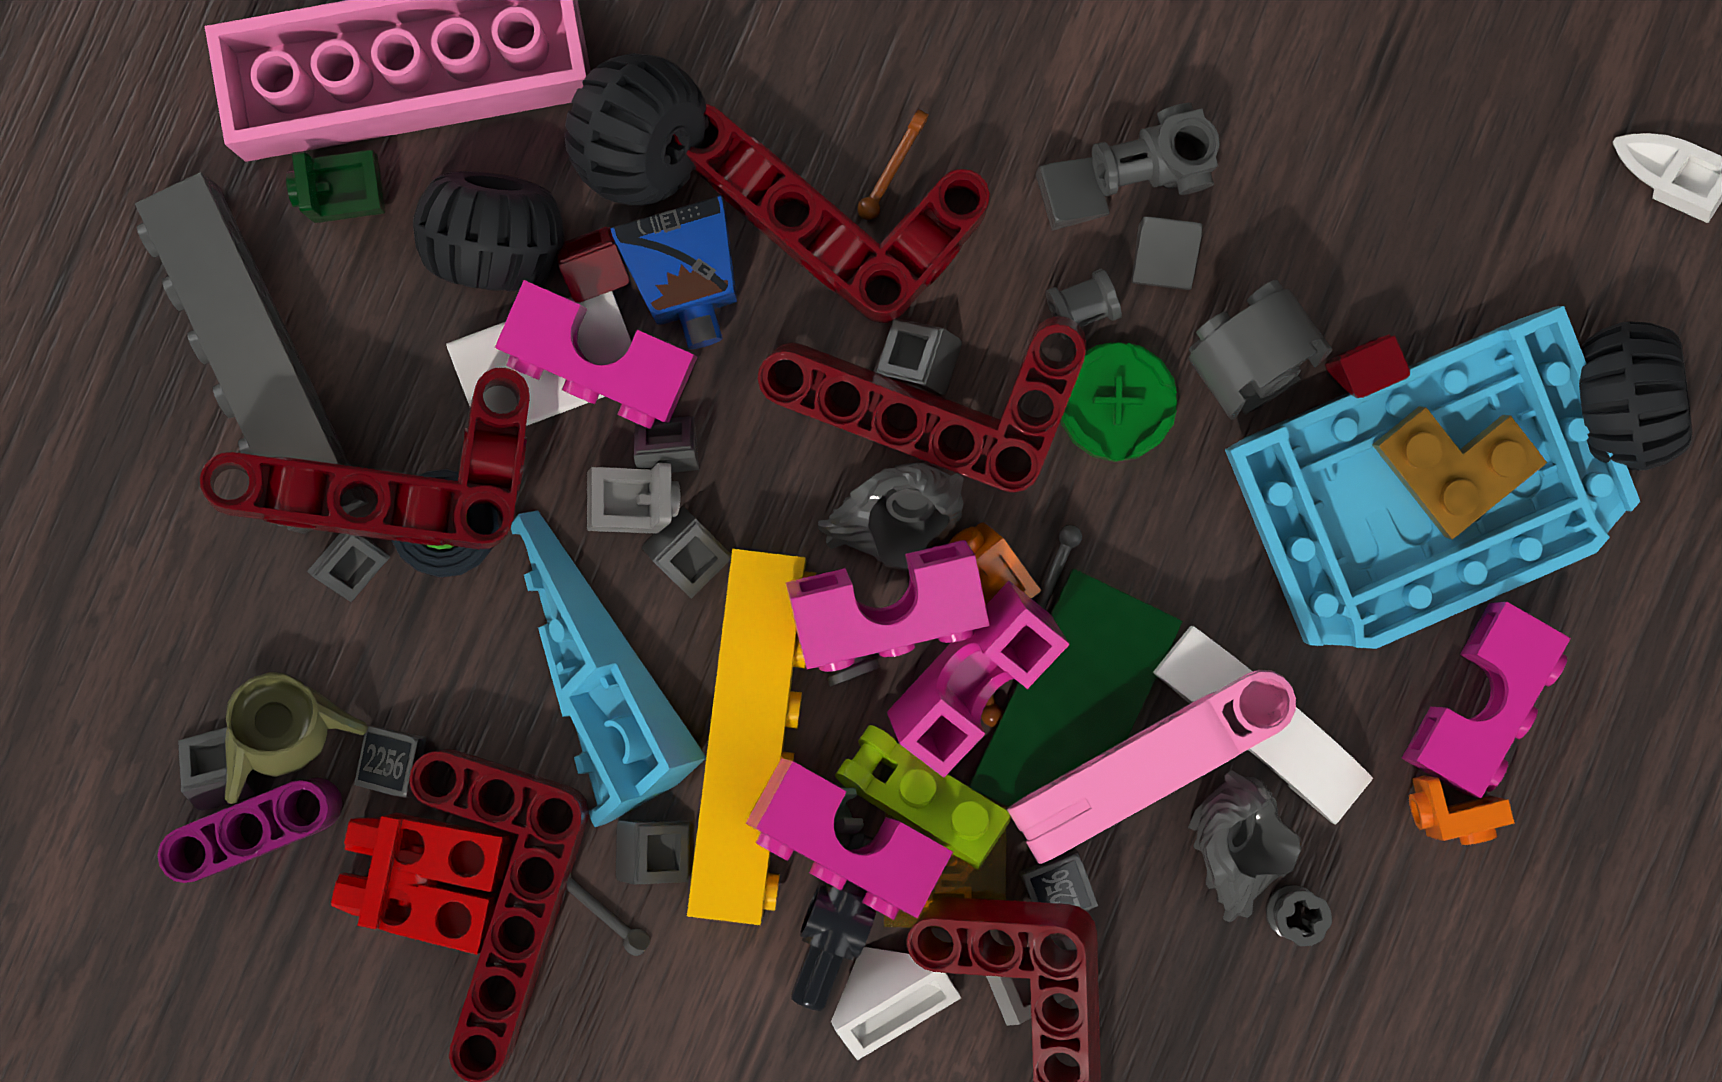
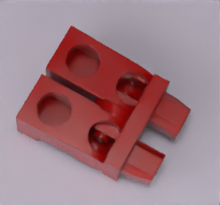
M398 812L381 817L351 818L344 841L345 850L372 856L368 877L346 872L339 874L335 882L331 906L351 915L359 916L357 926L380 929L396 935L478 955L481 953L500 894L492 891L501 888L503 885L515 833L456 825ZM441 881V882L450 883V884H455V885L464 886V887H469V888H473V889H477V890H470V889L461 888V887H456V886L447 885V884H442V883H438V882Z

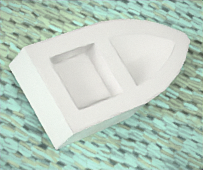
M1640 133L1619 136L1614 139L1613 145L1625 166L1641 181L1654 188L1652 199L1709 223L1722 202L1721 155L1686 140L1668 135Z

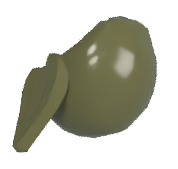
M268 672L250 678L234 691L227 705V731L225 738L227 778L224 799L230 804L238 802L248 774L252 769L261 774L274 777L302 770L321 754L327 739L328 729H338L364 735L368 731L366 722L343 711L316 690L305 686L298 679L285 673Z

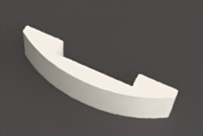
M1190 626L1153 671L1157 677L1188 703H1192L1221 689L1247 673L1253 672L1194 626ZM1297 707L1291 722L1282 731L1248 749L1288 783V787L1335 825L1373 779L1351 755Z

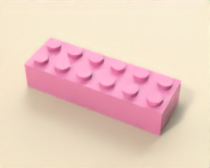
M345 0L205 26L224 143L245 162L572 103L571 101L577 89H582L583 80L591 72L578 0Z

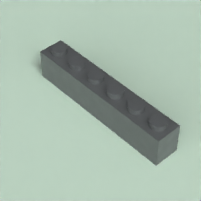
M200 172L136 202L135 206L143 220V223L137 225L139 237L153 258L160 257L168 276L162 279L164 290L173 306L178 311L185 310L194 330L187 333L189 343L200 362L204 365L210 363L219 384L213 386L214 396L224 414L229 419L236 418L244 435V438L238 440L241 453L271 458H297L351 466L219 186ZM361 487L349 489L341 500V506L346 513L369 503ZM287 526L288 530L302 534L313 530Z

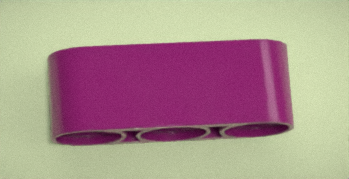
M318 777L290 782L177 828L167 834L159 846L157 855L159 866L167 877L181 883L197 881L233 868L326 830L335 824L341 815L343 806L341 793L336 785L327 779ZM304 790L315 794L320 803L319 816L313 823L301 818L297 811V799ZM248 813L257 817L262 824L263 834L257 845H252L245 841L241 834V822ZM190 837L199 840L205 848V860L200 868L192 866L185 858V844Z

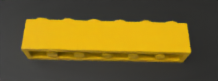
M732 549L687 910L688 917L761 925L764 910H776L780 874L769 873L771 852L755 843L761 832L745 823L781 758L794 761L795 753L783 752L786 727L798 729L802 692L791 691L793 668H805V662L785 582L816 575V572L805 571L807 562L805 557Z

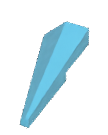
M537 510L521 513L513 520L511 531L512 534L521 535L526 545L532 571L524 574L528 591L539 592L547 621L546 624L538 627L562 717H571L580 741L582 753L574 757L578 774L588 773L597 806L589 810L590 819L594 827L602 826L678 785L706 759V755L540 512Z

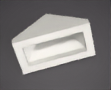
M864 947L855 961L831 1023L854 1057L859 1060L961 999V996L946 973L923 969L914 962L909 954Z

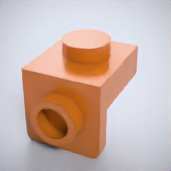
M1426 775L1413 778L1416 793L1409 795L1411 813L1416 826L1420 830L1425 829L1428 837L1441 841L1459 837L1461 845H1471L1497 838L1495 828L1515 824L1509 799L1487 796L1447 806L1439 778Z

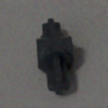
M863 833L853 834L847 849L852 850L864 847L874 838ZM848 880L842 890L828 883L819 884L809 904L801 927L800 936L803 937L802 941L810 945L791 992V999L797 1004L815 1011H822L825 1008L843 958L853 960L854 957L858 958L861 954L875 919L876 910L862 903L867 891Z

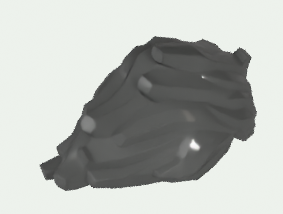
M925 463L895 465V468L883 469L881 472L871 476L858 488L852 490L850 497H846L843 501V505L837 510L833 509L834 513L829 516L828 520H819L818 529L827 535L826 545L830 549L846 544L877 557V561L883 562L887 568L907 571L909 569L905 554L930 548L948 536L949 531L953 530L955 524L961 519L963 507L961 491L964 478L957 473L951 476Z
M1231 770L1224 775L1225 781L1195 810L1188 828L1194 831L1198 830L1197 839L1193 846L1195 849L1202 851L1207 868L1206 885L1209 889L1216 888L1218 894L1216 901L1223 903L1225 908L1223 919L1228 922L1235 920L1238 915L1246 918L1251 916L1253 900L1275 879L1280 876L1285 877L1287 873L1292 872L1301 852V838L1281 821L1278 816L1276 799L1272 796V792L1267 788L1265 782L1255 777L1241 776Z

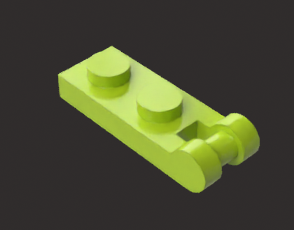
M869 725L858 740L861 748L853 760L845 759L835 774L836 779L846 788H856L857 795L903 824L953 851L952 854L979 870L1011 820L1009 812L947 774L943 778L906 748L898 744L884 730ZM880 761L895 770L886 784L872 775Z

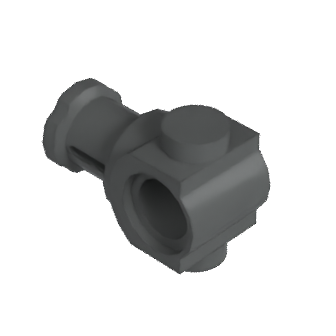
M1192 103L1174 105L1158 112L1157 116L1160 125L1141 129L1139 139L1113 146H1109L1105 141L1093 144V170L1097 184L1104 196L1117 194L1118 187L1148 180L1153 187L1164 186L1168 189L1177 187L1179 195L1195 193L1213 186L1214 181L1211 172L1218 167L1216 155L1220 146L1219 134L1215 126L1205 118L1203 109L1193 110ZM1184 138L1190 141L1196 150V160L1189 161L1182 158L1175 149L1174 139Z

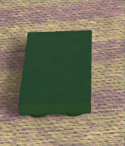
M1074 568L1071 569L1050 613L1070 645L1028 689L1017 682L968 787L1010 807L1023 797L1125 741L1157 677L1153 671L1168 654L1183 622L1182 620Z

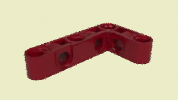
M706 104L704 115H708L709 126L718 132V137L710 147L698 149L691 146L690 150L686 153L696 166L694 171L703 177L724 200L826 287L838 293L866 318L878 323H887L895 318H899L923 290L929 287L943 273L961 250L963 244L982 223L989 203V189L981 175L967 169L950 171L940 179L920 204L913 208L886 239L879 244L767 147L752 136L747 135L722 112L709 104ZM674 135L676 143L682 146L678 137ZM952 191H967L976 199L977 208L965 215L956 214L946 206L945 197ZM797 202L808 209L809 216L801 225L788 227L776 219L779 208L786 203ZM881 278L894 282L900 291L898 299L892 304L885 306L872 302L866 294L869 284Z
M506 367L493 368L485 372L478 379L471 400L468 428L464 430V442L457 481L297 458H271L227 452L211 457L203 466L200 474V488L211 506L218 512L230 516L260 519L284 526L408 543L490 549L500 544L507 536L514 518L517 490L520 489L527 437H525L530 401L529 387L525 379L518 372ZM493 386H504L514 393L517 399V406L508 413L499 414L493 412L486 406L483 394ZM228 469H238L249 476L247 491L241 497L233 500L220 498L214 492L216 478L221 472ZM364 487L375 494L378 503L376 509L370 515L356 518L348 515L341 506L343 495L351 488ZM478 504L492 506L500 516V528L490 535L475 533L467 523L466 513L471 507Z

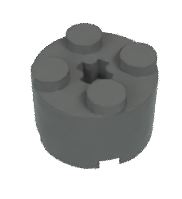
M1273 280L1255 291L1247 299L1250 306L1233 318L1225 311L1207 321L1196 332L1200 339L1189 348L1191 353L1189 356L1190 363L1231 420L1236 419L1240 410L1246 415L1271 401L1301 380L1298 376L1301 372L1299 366L1307 359L1316 368L1332 351L1329 343L1291 290L1284 289L1278 280Z

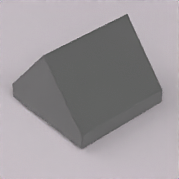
M694 417L671 418L669 423L655 419L651 429L635 423L634 461L637 469L651 470L657 463L671 464V473L699 470Z
M340 533L307 572L352 602L388 561L390 556L369 537Z

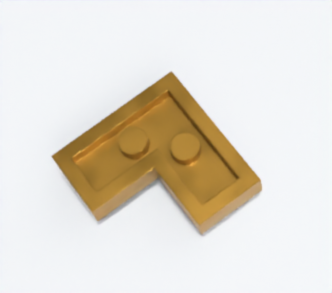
M1419 406L1372 444L1444 537L1452 540L1547 463L1510 415L1500 416L1459 450L1427 407Z

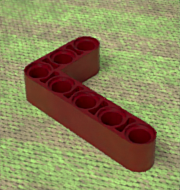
M1056 316L1048 318L1039 324L1033 333L1000 419L798 343L783 344L775 349L760 366L758 383L765 397L777 405L1003 491L1018 492L1033 485L1040 474L1084 363L1086 339L1084 331L1079 324L1067 317ZM1053 333L1066 334L1075 343L1076 351L1066 361H1052L1042 352L1041 343L1044 338ZM785 359L798 364L803 373V384L792 388L780 383L775 374L776 362ZM840 381L851 383L859 391L860 404L850 409L840 407L831 397V385ZM1032 390L1043 391L1052 399L1054 407L1045 416L1031 417L1024 413L1020 407L1019 399L1021 396ZM895 403H903L910 406L916 413L917 425L906 430L895 428L887 419V407ZM951 425H962L970 430L975 443L967 450H952L943 441L942 431ZM1007 447H1020L1030 456L1031 464L1023 471L1011 472L1003 468L999 463L998 454Z
M444 749L424 754L414 763L410 771L409 783L412 793L416 798L430 807L519 835L450 1045L449 1059L451 1067L456 1074L468 1082H483L495 1076L509 1061L514 1051L564 897L566 884L572 872L589 817V807L587 800L581 792L570 786L458 750ZM438 761L450 764L456 774V784L448 794L436 791L430 782V770ZM495 779L507 782L512 787L515 795L514 804L506 813L493 809L487 800V789ZM551 798H560L570 805L573 812V820L567 830H555L546 823L544 807ZM541 857L550 863L554 872L553 882L550 887L545 889L536 888L529 883L525 875V866L530 858ZM510 917H524L533 925L535 936L532 945L526 947L518 946L508 938L506 926ZM495 975L504 976L512 982L516 992L513 1003L504 1005L493 1001L487 989L490 977ZM482 1035L489 1038L495 1045V1061L482 1063L474 1059L468 1047L470 1037Z
M958 897L938 898L929 903L908 933L907 947L909 955L914 962L923 969L932 972L1030 979L1033 1082H1101L1097 930L1090 914L1079 906L1061 903ZM935 925L944 928L951 935L953 942L948 943L939 940L931 931L930 926ZM990 930L1004 931L1011 937L1014 946L999 944L992 937ZM1060 933L1068 936L1075 943L1077 949L1065 950L1060 948L1052 940L1051 934ZM1061 993L1068 995L1075 1001L1078 1008L1069 1009L1061 1006L1056 1002L1053 994ZM1055 1053L1069 1054L1075 1058L1079 1066L1071 1067L1063 1064L1058 1060Z

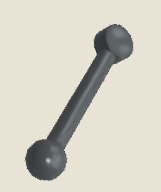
M1066 525L1059 532L1060 547L1036 600V603L1044 610L1047 608L1071 549L1078 546L1082 540V532L1075 525Z
M552 866L547 873L548 881L551 884L554 878ZM570 873L565 889L624 939L623 946L629 954L634 956L643 954L650 944L647 933L641 929L631 930L572 879Z

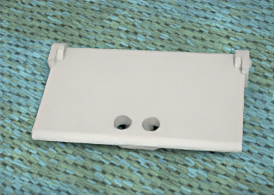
M613 291L578 303L587 308L578 332V342L583 355L596 365H607L621 359L628 351L632 341ZM505 322L446 343L470 407L476 383L485 372L493 368L504 367L514 370L506 366L510 354L495 348ZM543 370L540 380L518 372L525 379L529 387L530 401L526 426L590 403L562 391L561 389L566 379ZM493 386L483 394L486 406L493 412L499 414L508 413L517 406V399L514 393L504 386ZM599 394L598 399L603 398L605 396Z

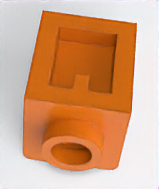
M982 522L976 527L962 530L949 542L950 544L965 540L975 554L985 606L1008 581L1012 582L1031 599L1041 591L1005 539L986 523Z

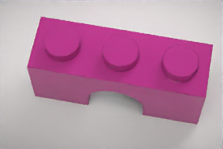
M523 280L495 345L496 349L510 354L506 366L540 380L543 370L566 379L561 389L562 391L592 404H596L599 394L621 403L617 415L651 429L655 418L662 422H670L698 358L697 356L637 330L628 351L621 359L607 365L593 364L583 355L578 342L579 328L587 308Z
M962 540L905 554L910 575L908 588L900 600L883 608L866 606L855 598L853 585L846 568L785 582L806 668L818 667L819 670L825 672L837 671L854 664L857 657L879 653L882 657L900 656L912 651L916 643L937 638L945 643L958 642L972 637L975 634L974 629L990 626L976 557L967 542Z
M1010 581L986 604L990 626L974 629L975 634L968 639L951 642L887 711L899 744L943 778L985 735L981 726V715L993 693L1011 679L1017 680L1028 689L1070 645L1052 615Z
M1507 601L1489 603L1460 653L1461 656L1478 665L1489 679L1491 691L1486 707L1478 715L1469 719L1445 707H1430L1402 759L1427 774L1439 778L1441 782L1464 795L1482 798L1485 791H1493L1507 771L1508 761L1504 757L1515 738L1521 739L1527 734L1537 717L1538 709L1533 705L1543 687H1549L1554 684L1563 672L1567 663V656L1563 652L1571 638Z
M781 758L745 823L761 832L755 843L787 861L793 851L814 861L809 873L839 890L843 889L847 880L866 890L867 893L862 903L895 920L899 910L918 918L953 851L909 826L887 817L870 843L858 849H845L836 837L834 817L847 791L794 761Z

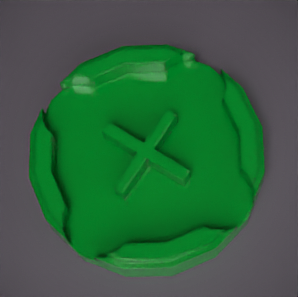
M1119 342L1096 345L1085 353L1084 363L1061 418V425L1073 444L1092 457L1113 462L1139 458L1158 446L1174 425L1177 411L1175 380L1162 359L1143 346Z

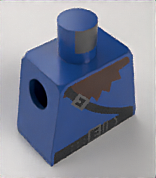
M721 196L610 228L612 236L656 324L662 325L680 320L688 349L702 348L721 341L723 337L714 309L737 302L728 221Z

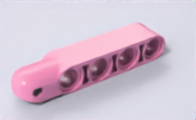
M1257 670L1247 673L1044 785L1011 805L1007 810L1019 831H1022L1026 837V843L1039 864L1047 862L1282 731L1291 722L1296 711V697L1293 688L1282 675L1272 670Z

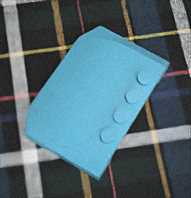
M1564 306L1552 307L1520 318L1409 366L1410 376L1364 398H1355L1350 393L1344 394L1247 436L1225 449L1304 643L1315 646H1323L1324 644L1372 649L1382 647L1597 553L1610 538L1607 533L1625 511L1632 512L1639 504L1640 499L1627 465L1616 463L1613 460L1607 463L1599 461L1589 450L1587 443L1589 437L1587 434L1590 432L1584 425L1579 390L1581 369L1587 363ZM1419 406L1427 407L1459 450L1500 416L1510 415L1547 463L1452 540L1444 537L1372 444Z

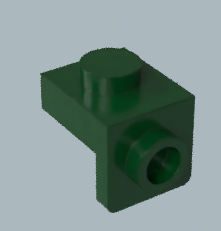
M373 150L312 158L306 151L292 152L294 170L287 171L286 173L289 199L293 207H299L300 212L314 223L385 213L378 155Z

